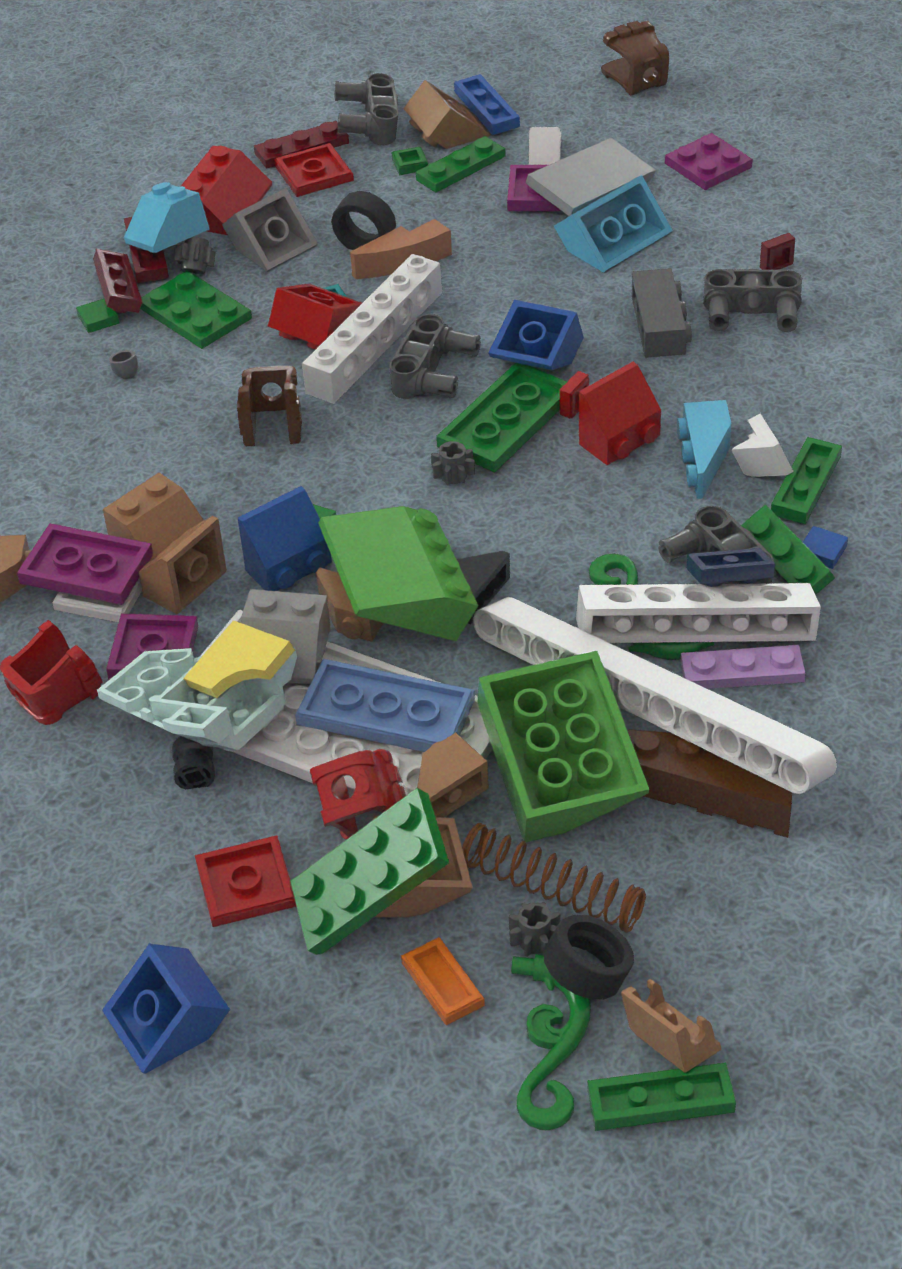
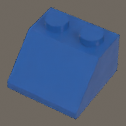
M514 299L488 352L489 357L548 370H555L572 364L584 338L577 312Z
M302 486L238 517L245 571L264 590L278 591L280 589H287L297 580L313 572L316 573L319 568L324 569L328 564L332 563L331 553L318 524L320 518L306 490Z
M149 943L102 1011L141 1072L146 1074L209 1040L230 1011V1008L189 949Z

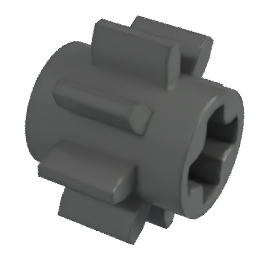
M191 237L186 239L183 245H176L174 260L178 261V264H182L181 271L183 272L189 271L195 274H205L207 266L214 267L216 251H212L213 248L209 247L208 240Z
M455 441L446 442L440 446L439 453H431L434 479L441 477L442 481L449 485L465 483L467 474L475 475L473 450H466L462 443Z
M545 902L522 903V908L518 915H509L510 945H520L526 957L531 953H542L544 955L546 945L561 922L560 913L554 912L551 914Z

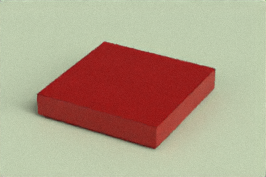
M331 143L274 159L276 169L296 197L354 181L352 171Z
M277 835L195 855L212 927L297 907Z

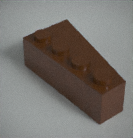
M628 729V734L649 787V793L643 797L671 805L680 803L697 808L696 812L710 816L715 813L736 819L737 823L752 828H754V825L774 830V834L788 838L792 792L673 733Z

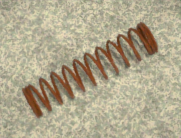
M477 823L467 834L462 849L467 868L474 869L480 864V869L484 875H489L495 870V875L499 881H505L510 877L514 887H520L525 883L526 889L530 894L538 892L541 888V894L545 900H550L556 895L560 906H566L572 900V906L576 913L586 910L587 907L589 916L599 918L603 913L604 921L609 925H614L619 919V928L625 933L633 929L634 924L641 916L646 900L644 888H635L634 884L629 886L622 901L620 915L612 922H609L607 911L618 890V878L612 881L608 889L604 909L599 914L593 915L591 910L592 901L600 890L604 877L603 872L598 873L592 883L588 903L581 909H578L576 907V895L580 892L588 873L587 865L583 866L577 875L572 897L568 901L562 902L560 900V889L565 885L572 870L573 863L571 859L565 862L560 872L556 891L552 895L546 896L544 890L545 883L549 880L557 862L556 853L551 854L546 862L541 885L535 890H531L529 887V877L533 875L539 864L542 854L541 847H537L533 851L527 866L525 879L521 883H515L514 871L519 867L525 855L526 841L520 842L512 858L510 873L505 877H500L498 868L509 851L512 841L510 834L503 838L497 851L495 867L490 871L484 869L483 859L489 855L494 845L497 834L495 828L488 832L486 824ZM481 830L477 848L473 857L468 861L471 845ZM491 834H492L491 842H490V844H489V846H488V848H487V850H486V852H485V848H486V846H487L488 840H489V838H490V836H491ZM506 841H507L506 848H505V850H504V852H503V854H502V856H501V858H500L502 849H503V847H504V845H505V843H506ZM521 847H522L521 854H520V856H519V858H518V860H517V862H516V859H517V857H518L519 851H520V849H521ZM478 854L477 858L474 860V862H472L475 855ZM536 854H537L535 863H534V865H533V867H532L534 858H535V856H536ZM636 898H637L634 911H633V913H632V915H631V919H630L629 922H628V917H629L631 908H632V906H633V904H634V902H635V900H636ZM635 918L634 922H633L632 925L629 927V925H630L632 919Z

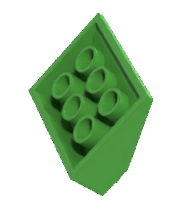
M406 506L321 517L318 524L356 616L452 641L458 640L477 609L478 604L434 513L423 508L416 510Z
M598 651L479 677L478 706L523 841L530 842L566 833L649 793L648 784Z

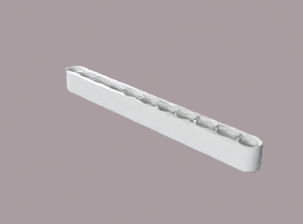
M506 597L477 610L474 614V628L481 639L532 665L598 651L618 707L796 794L805 793L830 778L836 771L835 756L825 744L519 600Z

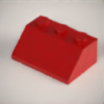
M212 146L181 186L199 193L210 228L207 232L228 235L222 224L235 213L261 201L272 186V181L241 150L230 149L225 146Z

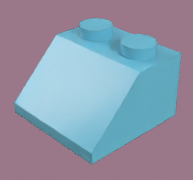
M169 182L153 186L151 192L141 196L125 233V243L157 253L209 230L199 193L185 189L183 186L171 185Z

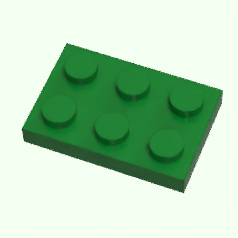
M189 271L177 275L172 280L141 297L142 304L140 309L201 349L252 319L249 308Z

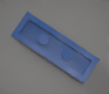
M481 74L454 82V92L492 135L520 127L519 115Z

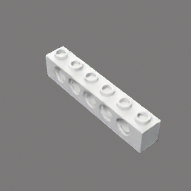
M411 254L302 363L305 394L334 404L406 331L417 317L442 294L440 263L423 256Z
M810 583L722 584L715 587L703 584L579 585L576 621L580 630L608 643L816 641L821 606Z

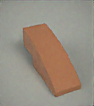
M436 219L411 231L400 226L350 252L352 276L355 279L391 275L411 254L423 256L433 261H438L452 255L451 230Z

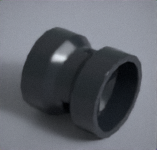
M182 736L178 737L172 746V757L175 762L173 768L175 783L185 790L210 786L215 779V767L211 761L213 758V747L204 746Z

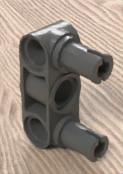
M374 73L368 76V79L362 80V83L335 81V101H356L365 105V115L338 114V133L365 134V137H369L370 141L377 145L384 146L393 143L396 139L398 122V96L395 91L393 78L387 74Z
M715 269L709 271L704 277L703 304L709 311L710 328L714 331H723L729 325V312H742L744 314L777 313V326L782 332L795 330L797 327V310L802 303V277L799 273L791 270Z
M425 314L417 317L406 336L401 340L395 355L390 361L392 393L401 399H410L425 393L454 398L458 389V377L436 373L435 370L443 353L447 354L449 351L476 357L481 346L480 335L454 331L452 327L444 324L440 316L435 314Z
M718 506L700 508L695 514V520L689 522L684 530L678 534L660 540V546L658 547L661 557L667 563L691 552L704 553L761 548L774 562L772 555L754 538L750 531L743 528L726 510ZM772 578L759 579L755 583L731 581L723 582L722 584H772Z

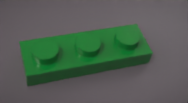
M484 136L416 171V181L437 193L506 157L505 148Z
M807 437L791 466L793 472L785 477L771 503V510L777 517L802 524L807 523L841 458L842 445Z
M766 504L741 525L750 531L754 538L772 555L775 571L787 583H810L816 595L835 579L832 572Z
M726 1062L695 1066L686 1073L680 1069L587 1080V1092L595 1131L735 1113L736 1100Z

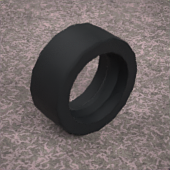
M365 191L349 193L335 209L331 219L333 232L336 237L350 250H355L396 228L395 215L390 206L380 197ZM349 212H357L368 217L376 226L378 234H371L361 230L354 224Z
M571 915L562 919L544 949V963L550 975L562 987L575 995L588 999L605 1000L616 995L634 965V952L627 939L616 928L603 920L588 915ZM572 947H577L593 954L605 967L590 963L582 958Z

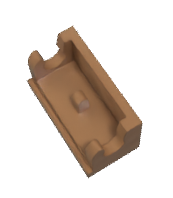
M652 979L647 981L650 995L645 1002L641 1000L637 990L632 986L621 992L630 1029L684 1073L722 1050L720 1042L714 1037L711 1023L699 1015L697 1017V1024H695L665 1001L661 986Z

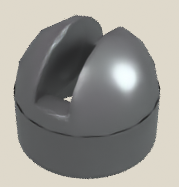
M119 351L109 358L112 371L120 378L128 379L136 374L138 361L134 351Z

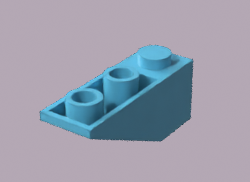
M726 400L684 403L683 418H677L678 439H685L681 445L683 463L690 462V465L686 466L688 487H695L697 499L704 497L730 449L731 419Z

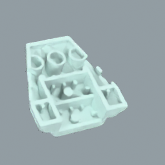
M192 648L144 651L97 689L99 699L173 734L191 739L204 746L223 748L226 751H238L283 710L286 701L283 686L292 678L297 653L295 649L271 680L261 678L244 680L228 688L218 698L190 688L183 679L202 657L194 658Z

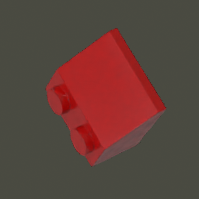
M310 283L276 288L268 327L278 330L279 336L283 338L305 340L308 347L316 350L362 303Z
M634 361L579 391V445L604 464L609 465L618 459L628 457L633 450L645 443L650 444L654 442L660 435L661 408L638 364Z

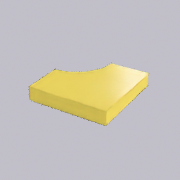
M233 620L183 679L190 688L218 698L228 688L244 680L254 678L271 680L295 649L288 640Z

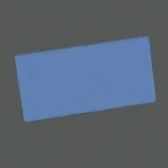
M323 659L295 714L296 725L425 752L434 743L443 741L455 732L460 736L475 701V690Z

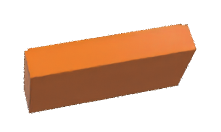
M440 937L401 955L403 966L445 1025L485 1006L484 997Z

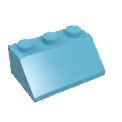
M642 175L554 225L567 251L601 272H605L673 231Z

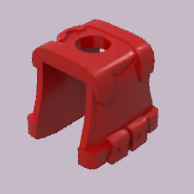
M47 620L38 627L39 632L23 649L13 657L11 655L6 657L0 665V670L5 678L4 682L18 704L36 721L44 725H50L59 721L65 711L86 698L95 699L98 696L97 689L103 683L94 662L77 645L70 649L59 628Z
M377 749L373 752L371 750L358 751L310 769L314 786H317L323 808L320 813L324 826L331 825L338 828L344 839H348L358 831L355 816L372 810L383 813L406 796L404 787L399 784L402 782L398 767L394 766L391 753L385 749ZM346 775L351 776L356 785L355 792L351 797H349L344 779Z

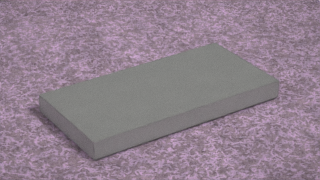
M609 138L528 174L526 184L570 216L640 175L643 176L646 182L654 177L656 170L614 139Z

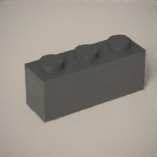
M672 268L632 271L631 297L645 358L685 355L686 343L692 340L691 324L686 322V303L681 301V283L674 280Z

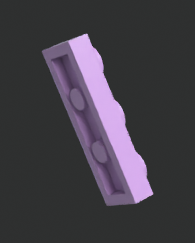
M799 645L681 653L683 678L706 689L805 682V669Z

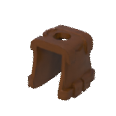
M639 21L629 22L627 26L623 24L614 27L613 31L604 34V44L623 57L601 66V72L606 78L611 77L617 81L630 96L654 86L661 87L666 85L669 69V51L666 45L658 40L655 27L650 21H643L641 23Z
M252 367L242 372L243 386H240L238 389L237 411L240 435L243 436V443L246 447L255 446L256 412L286 410L290 444H299L301 442L302 415L300 412V399L297 396L296 385L298 381L295 367ZM267 383H276L281 387L282 391L279 395L271 397L263 393L262 387Z

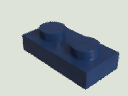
M761 548L687 554L686 568L700 584L715 587L722 585L723 582L740 581L743 583H755L759 579L774 578L775 563Z

